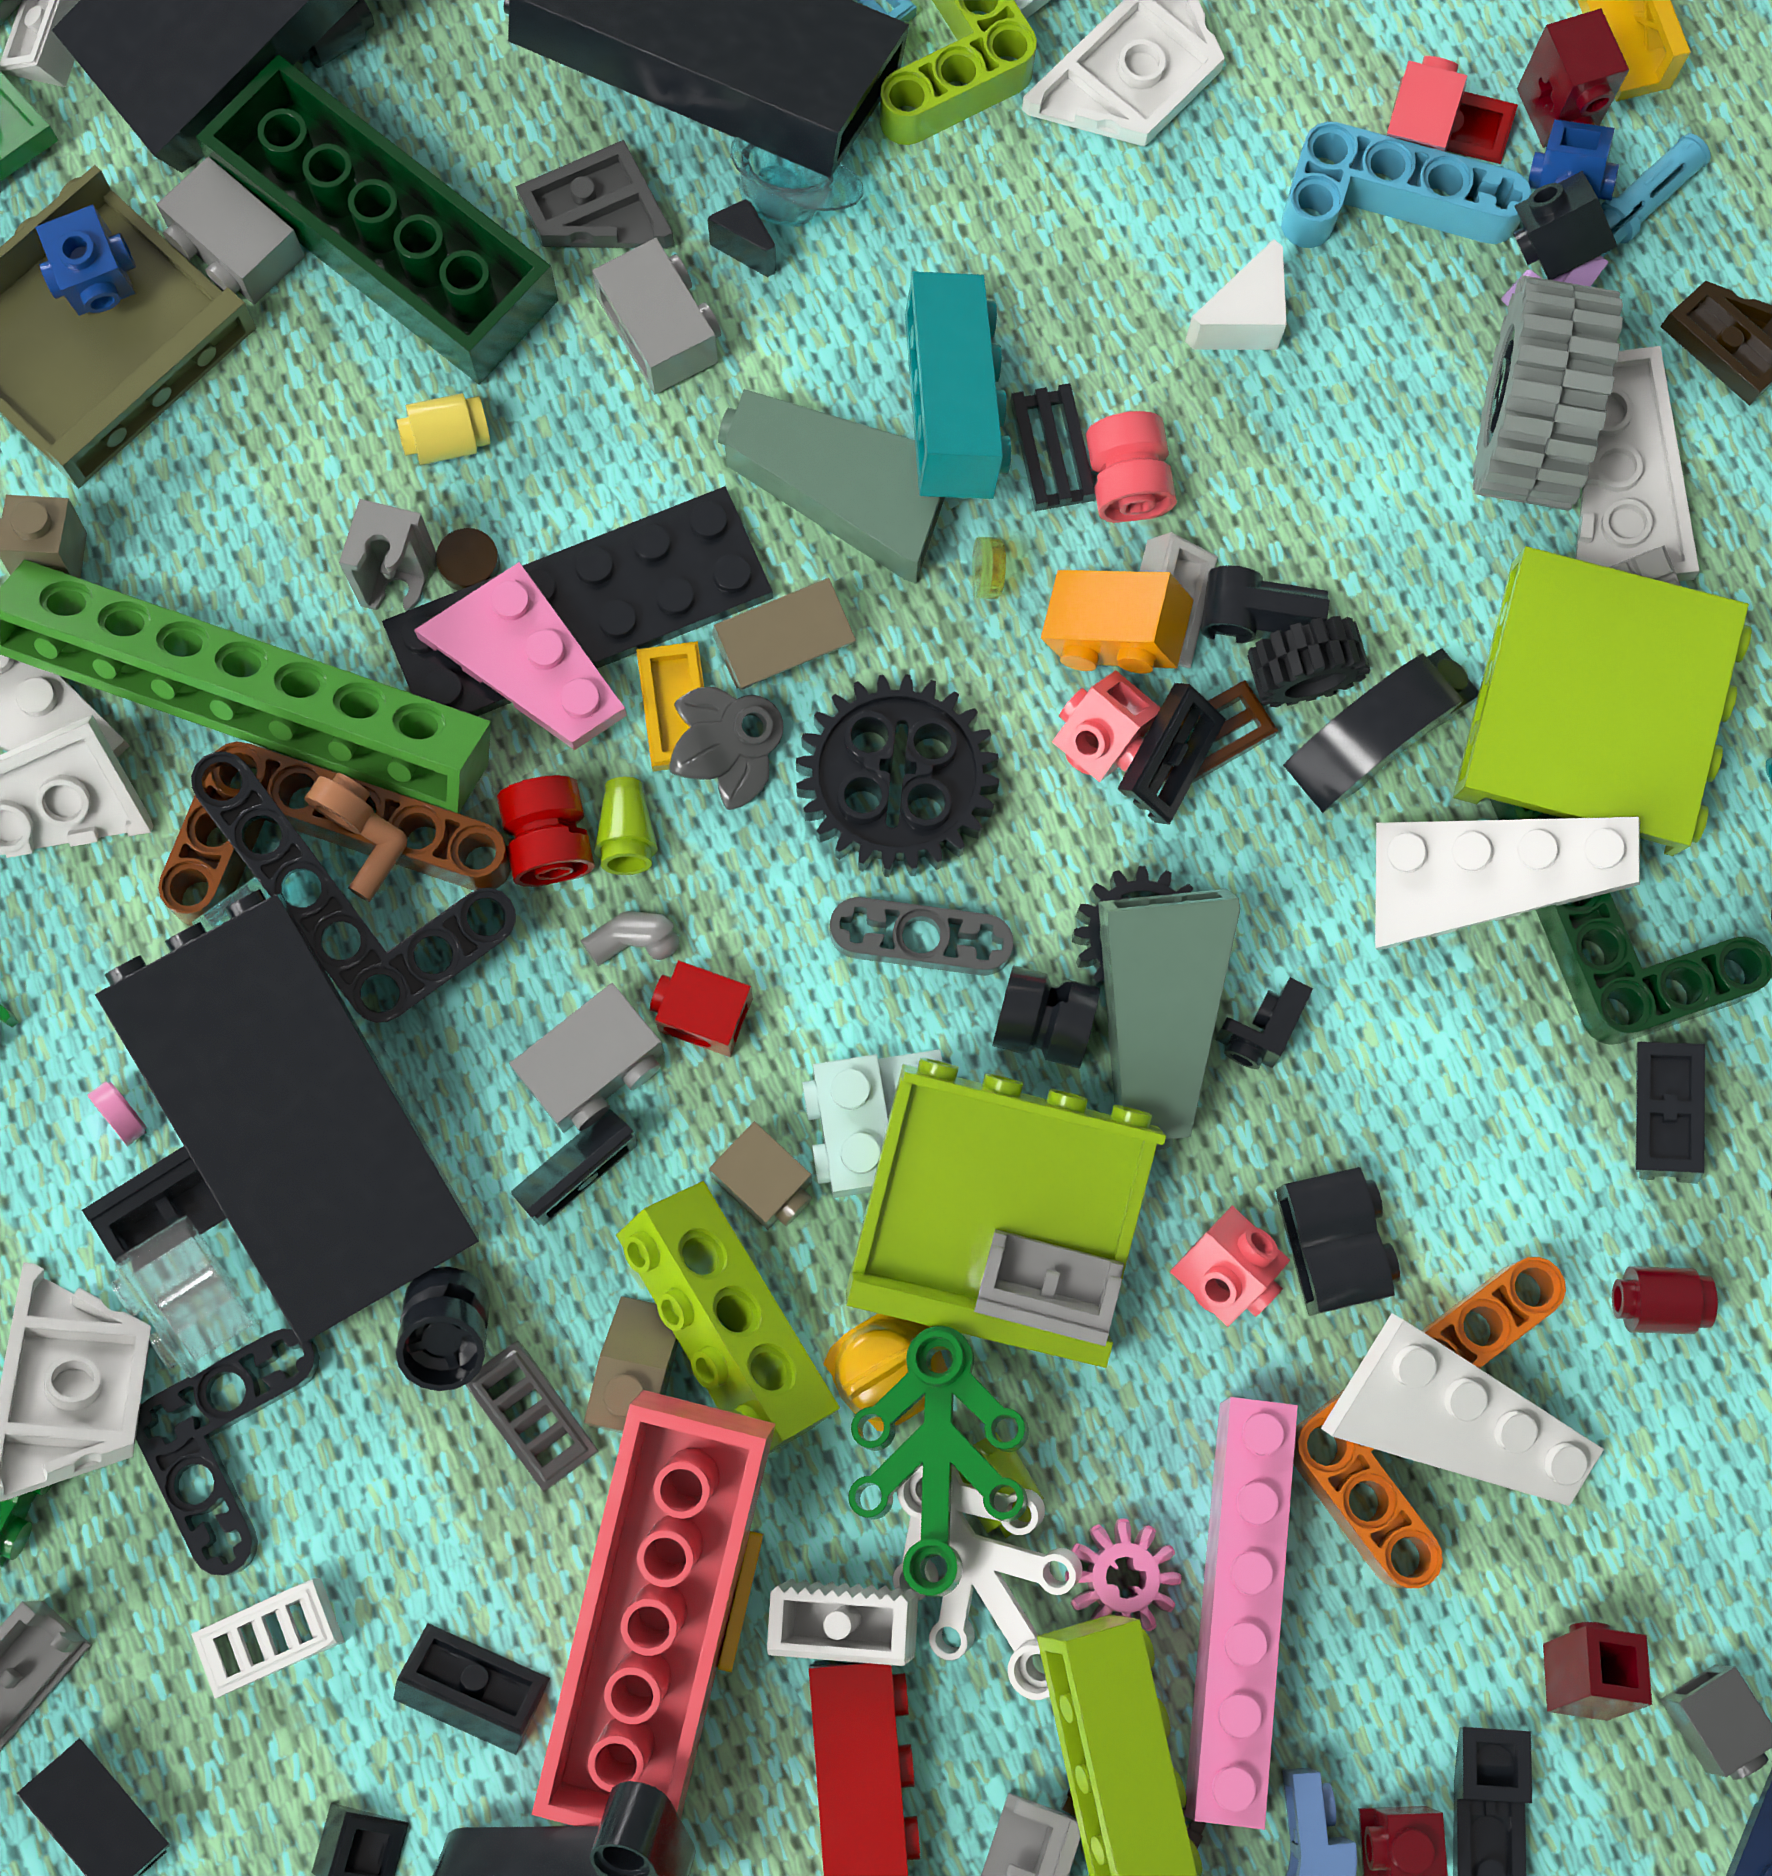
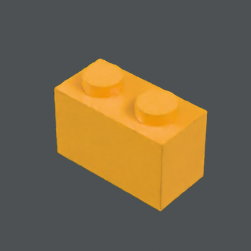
M1057 570L1041 639L1060 657L1062 664L1075 670L1093 671L1097 665L1119 666L1126 671L1139 674L1151 673L1153 667L1178 669L1194 599L1171 572Z

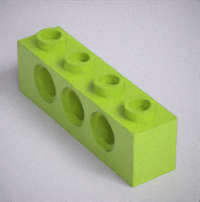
M704 1181L644 1208L616 1234L623 1247L628 1264L641 1277L657 1304L661 1320L673 1331L691 1362L694 1376L707 1389L717 1408L776 1423L769 1454L813 1429L840 1409Z

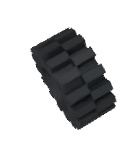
M1332 616L1325 622H1323L1322 618L1312 619L1310 624L1304 626L1301 625V622L1291 625V630L1286 632L1278 630L1270 634L1271 639H1260L1255 643L1256 647H1251L1248 650L1247 655L1259 699L1264 706L1270 704V707H1279L1284 703L1290 706L1297 704L1299 701L1316 700V697L1323 695L1325 697L1333 696L1336 694V690H1347L1354 686L1353 682L1362 681L1366 678L1365 674L1370 673L1369 663L1357 623L1350 617L1341 620V616Z

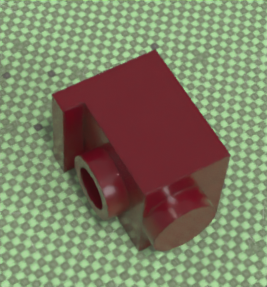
M1427 1806L1358 1808L1363 1876H1448L1442 1812Z

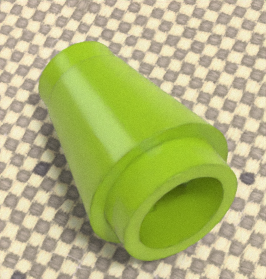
M633 777L612 778L605 783V794L594 853L601 859L602 869L608 873L634 875L645 872L652 866V857L657 853L658 847L643 793V784L639 779Z

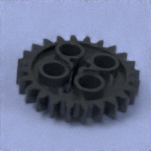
M905 674L899 690H891L886 677L879 675L877 692L869 694L865 687L857 681L854 683V701L852 703H848L837 694L831 697L834 717L821 712L814 714V726L821 735L803 733L801 737L802 748L812 755L796 758V772L810 777L796 783L797 797L814 799L803 808V817L805 821L823 819V822L816 830V839L819 842L829 840L834 836L839 838L835 848V857L837 859H842L853 849L859 852L858 870L864 871L873 858L881 859L884 877H889L893 871L895 861H904L906 870L912 877L916 876L918 858L926 857L929 863L938 870L942 865L941 849L944 847L958 857L963 855L965 846L960 836L961 833L976 839L981 836L982 826L973 815L991 817L993 813L994 803L982 795L998 792L1000 779L985 773L997 767L999 757L998 753L980 752L990 743L991 732L989 729L971 731L977 721L978 711L973 708L958 715L955 712L959 697L957 692L954 691L949 694L943 701L935 699L936 681L930 680L923 691L918 693L913 691L911 675ZM899 724H906L908 727L899 823L896 827L891 828L886 824L895 733L896 727ZM872 732L880 735L886 744L876 752L867 753L855 747L853 740L862 733ZM933 738L941 741L948 749V752L938 759H928L920 755L915 746L924 739ZM866 791L876 796L880 804L876 809L868 813H859L848 807L846 800L856 792ZM919 798H930L936 801L943 811L933 819L924 820L913 815L908 806Z

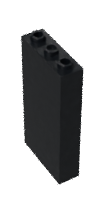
M80 0L59 21L52 31L154 157L183 173L204 156L196 136L278 54L294 65L358 0Z
M504 0L503 6L504 12L509 14L508 42L829 178L832 177L880 103L881 86L884 80L891 73L900 69L909 28L908 23L853 0Z
M261 889L227 906L225 910L230 920L206 932L202 923L199 922L167 939L165 943L170 950V953L148 965H146L142 956L139 955L107 972L104 976L110 986L96 993L95 996L300 1343L303 1344L479 1242V1234L281 894H275L266 899Z

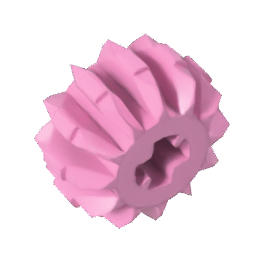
M1128 1519L1116 1520L1114 1527L1115 1544L1112 1543L1106 1530L1100 1524L1091 1527L1090 1535L1099 1551L1095 1553L1087 1546L1079 1543L1074 1544L1071 1549L1080 1560L1089 1564L1087 1571H1082L1081 1579L1078 1582H1087L1089 1590L1076 1595L1071 1600L1072 1607L1075 1610L1087 1608L1095 1601L1100 1605L1096 1608L1090 1620L1111 1615L1113 1611H1115L1116 1616L1131 1618V1613L1134 1612L1136 1618L1140 1619L1142 1628L1145 1631H1152L1157 1625L1148 1605L1152 1603L1160 1610L1172 1612L1175 1607V1602L1170 1597L1158 1592L1160 1584L1174 1586L1181 1583L1180 1573H1160L1158 1567L1159 1564L1170 1560L1175 1555L1173 1547L1166 1545L1149 1553L1147 1550L1156 1534L1155 1528L1149 1525L1144 1526L1139 1531L1134 1543H1131V1526ZM1118 1558H1126L1128 1569L1139 1571L1140 1576L1138 1587L1128 1586L1131 1595L1120 1598L1118 1586L1107 1584L1106 1580L1108 1568L1118 1569L1115 1560ZM1066 1571V1572H1065V1581H1068V1580H1069V1572Z

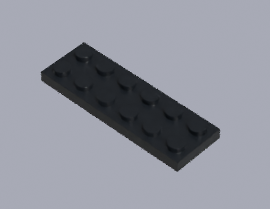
M726 486L523 565V568L597 669L637 653L636 649L653 647L773 599L771 586ZM495 577L382 621L412 694L475 716H480L512 703L484 682L480 683L468 675L459 664L438 649L435 651L419 640L414 631Z

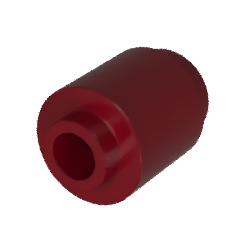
M1629 1266L1623 1275V1279H1616L1613 1284L1612 1309L1617 1319H1623L1624 1325L1629 1332L1695 1334L1699 1328H1711L1715 1323L1718 1309L1717 1289L1711 1276L1699 1275L1693 1268Z

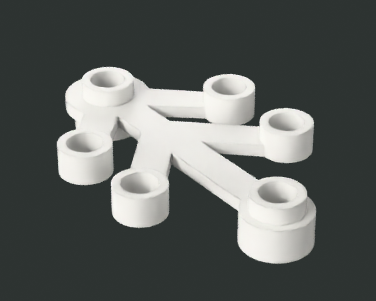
M952 1464L950 1546L958 1552L962 1561L963 1571L957 1587L949 1594L943 1596L939 1621L932 1627L929 1634L931 1649L938 1657L952 1661L959 1659L972 1647L975 1632L968 1620L973 1588H975L1014 1651L1008 1663V1677L1013 1688L1025 1698L1031 1700L1046 1699L1050 1695L1045 1674L1039 1672L1033 1664V1655L1040 1654L1037 1641L1038 1634L999 1572L1039 1583L1048 1593L1062 1595L1069 1592L1081 1579V1561L1074 1552L1066 1548L1053 1549L1046 1555L976 1535L963 1513L993 1520L998 1519L986 1511L983 1504V1496L971 1484L962 1482L957 1468ZM923 1465L897 1490L901 1507L910 1515L903 1561L909 1548L921 1540ZM1024 1489L1028 1498L1027 1506L1031 1511V1521L1028 1523L1021 1522L1018 1519L1011 1522L1001 1521L1003 1527L1012 1534L1026 1535L1033 1531L1044 1519V1503L1041 1497L1032 1490ZM1015 1491L1010 1495L997 1492L994 1497V1505L999 1512L1010 1511L1013 1503L1017 1501ZM929 1559L925 1565V1575L930 1582H938V1570ZM902 1561L894 1571L893 1585L894 1588L899 1586L906 1592L911 1587L905 1580ZM1051 1561H1059L1067 1567L1069 1572L1068 1581L1061 1582L1052 1576L1049 1568ZM918 1593V1601L926 1597V1595ZM944 1627H951L959 1633L961 1638L960 1647H951L944 1642L942 1638Z

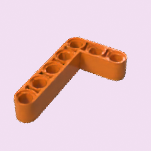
M1527 1257L1500 1270L1421 1331L1480 1369L1561 1305L1566 1293L1565 1279L1560 1269L1551 1261L1541 1257ZM1520 1273L1531 1276L1540 1288L1539 1302L1535 1307L1523 1303L1515 1291V1282ZM1473 1311L1480 1314L1489 1325L1490 1336L1484 1346L1474 1344L1468 1339L1464 1331V1320L1469 1312ZM1342 1390L1296 1426L1293 1464L1381 1581L1395 1588H1422L1432 1583L1439 1575L1443 1563L1442 1549L1435 1536L1371 1453L1374 1449L1334 1437L1337 1444V1453L1335 1459L1327 1466L1317 1463L1308 1452L1307 1441L1309 1435L1315 1428L1322 1427L1344 1391ZM1360 1482L1371 1487L1378 1499L1376 1513L1367 1521L1355 1516L1349 1506L1350 1492ZM1402 1538L1410 1540L1419 1552L1418 1567L1413 1574L1407 1577L1399 1574L1391 1562L1393 1546Z

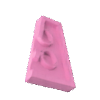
M520 562L414 630L419 640L435 651L438 649L459 664L468 675L480 683L484 682L512 702L517 710L573 750H576L627 716L623 704Z

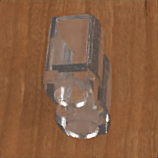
M186 1215L116 1259L115 1272L119 1278L111 1282L112 1288L130 1315L134 1316L142 1311L153 1324L156 1332L149 1336L150 1342L162 1362L169 1369L180 1365L185 1373L192 1378L260 1334L259 1321L247 1301L222 1268L200 1232Z

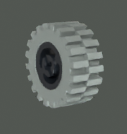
M1522 276L1516 284L1515 294L1512 293L1509 301L1508 314L1504 316L1499 344L1496 345L1492 360L1491 376L1488 377L1486 399L1482 409L1481 427L1476 446L1477 456L1473 465L1474 494L1567 511L1572 509L1573 504H1576L1580 496V488H1584L1588 478L1589 464L1594 461L1598 449V435L1604 427L1608 396L1612 394L1615 377H1612L1613 369L1618 360L1620 344L1617 343V340L1622 330L1623 317L1620 316L1623 303L1622 299H1620L1619 291L1530 276Z

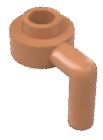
M337 773L333 780L319 776L305 796V801L334 823L353 833L360 834L376 844L348 887L355 895L370 902L405 850L407 836L402 830L374 813L372 807L366 803L370 793L362 785L341 773Z

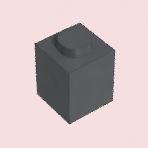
M1715 1664L1660 1699L1706 1773L1722 1777L1730 1775L1733 1780H1738L1751 1775L1768 1762L1769 1759L1765 1752L1772 1748V1723L1735 1666Z

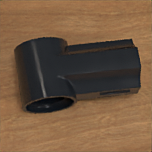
M1218 566L1208 572L1201 633L1209 639L1215 640V634L1236 637L1235 643H1247L1253 641L1256 637L1271 639V633L1278 630L1286 632L1291 630V625L1300 622L1302 626L1310 624L1312 619L1322 618L1323 622H1325L1328 618L1330 602L1328 591L1263 581V576L1259 572L1242 566Z

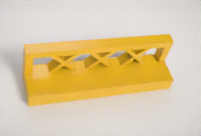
M1578 0L1582 14L1602 8L1628 65L1629 71L1615 96L1616 102L1671 88L1691 53L1671 0Z

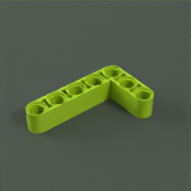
M932 0L957 41L894 71L886 77L881 86L880 126L883 134L889 140L901 145L918 143L1020 93L1028 87L1033 75L1037 39L1033 29L1014 0ZM974 11H983V12H985V13H987V14L980 15V14H975V13H972V12H974ZM1009 56L1017 60L1007 61L1001 59L1000 57ZM961 81L967 85L954 86L949 84V82ZM901 106H911L916 110L907 112L901 111L897 108Z

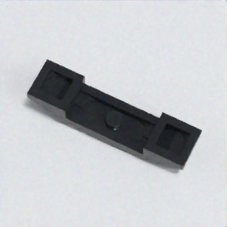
M1473 1727L1459 1728L1454 1774L1453 1876H1526L1525 1804L1532 1803L1531 1731Z

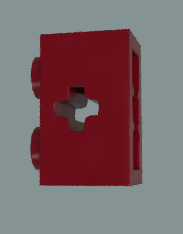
M1602 8L1547 24L1519 82L1517 91L1543 148L1547 147L1555 119L1600 126L1629 71Z

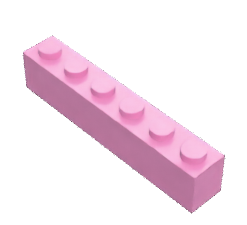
M1230 1397L1221 1402L1219 1406L1186 1782L1187 1804L1186 1811L1184 1810L1185 1817L1198 1822L1265 1830L1298 1405Z

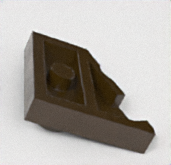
M1704 281L1667 316L1660 326L1749 406L1772 385V305L1756 299L1741 298L1732 290Z

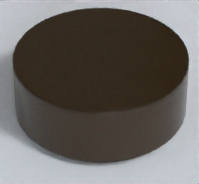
M461 528L449 533L442 539L436 552V564L442 579L448 586L457 591L495 577L499 572L500 558L493 540L486 533L478 529Z

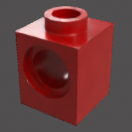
M678 960L672 977L666 975L660 977L651 999L650 1011L657 1013L655 1022L659 1032L731 1057L753 1000L752 989L750 985Z

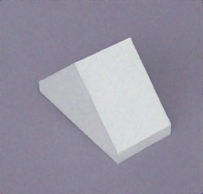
M1273 239L1192 316L1185 342L1192 349L1278 350L1287 325L1283 246Z

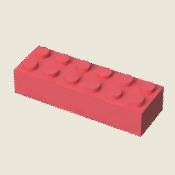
M643 1390L630 1403L531 1815L572 1826H599L612 1787L622 1782L633 1781L651 1785L662 1791L669 1798L681 1819L776 1423Z

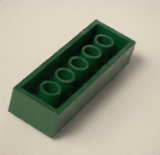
M279 54L196 136L205 159L209 156L295 231L297 239L302 246L479 385L559 301L550 264Z

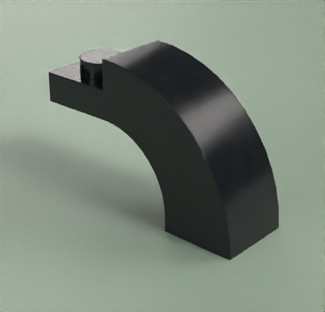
M1443 648L1427 657L1422 653L1395 670L1350 704L1308 740L1283 766L1320 811L1324 813L1362 788L1383 767L1421 737L1472 705L1478 698L1479 690L1468 679L1465 670L1457 662L1453 661Z

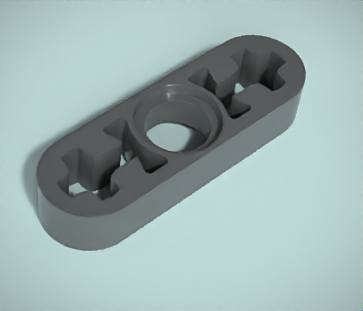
M854 897L841 902L833 911L830 919V937L833 945L843 955L855 959L986 976L995 974L1003 969L1008 963L1013 950V935L1010 928L1002 919L989 914ZM854 913L866 914L867 925L886 929V915L896 916L898 918L894 924L892 937L894 949L881 948L884 943V934L866 933L862 943L851 942L850 932L840 929L841 923H851ZM916 921H925L932 924L939 933L940 941L938 945L927 953L911 951L905 945L902 937L908 925ZM949 924L961 925L957 937L959 939L975 940L980 930L991 931L992 942L1002 944V950H992L988 960H980L976 958V948L957 944V958L946 957L944 955L950 940Z

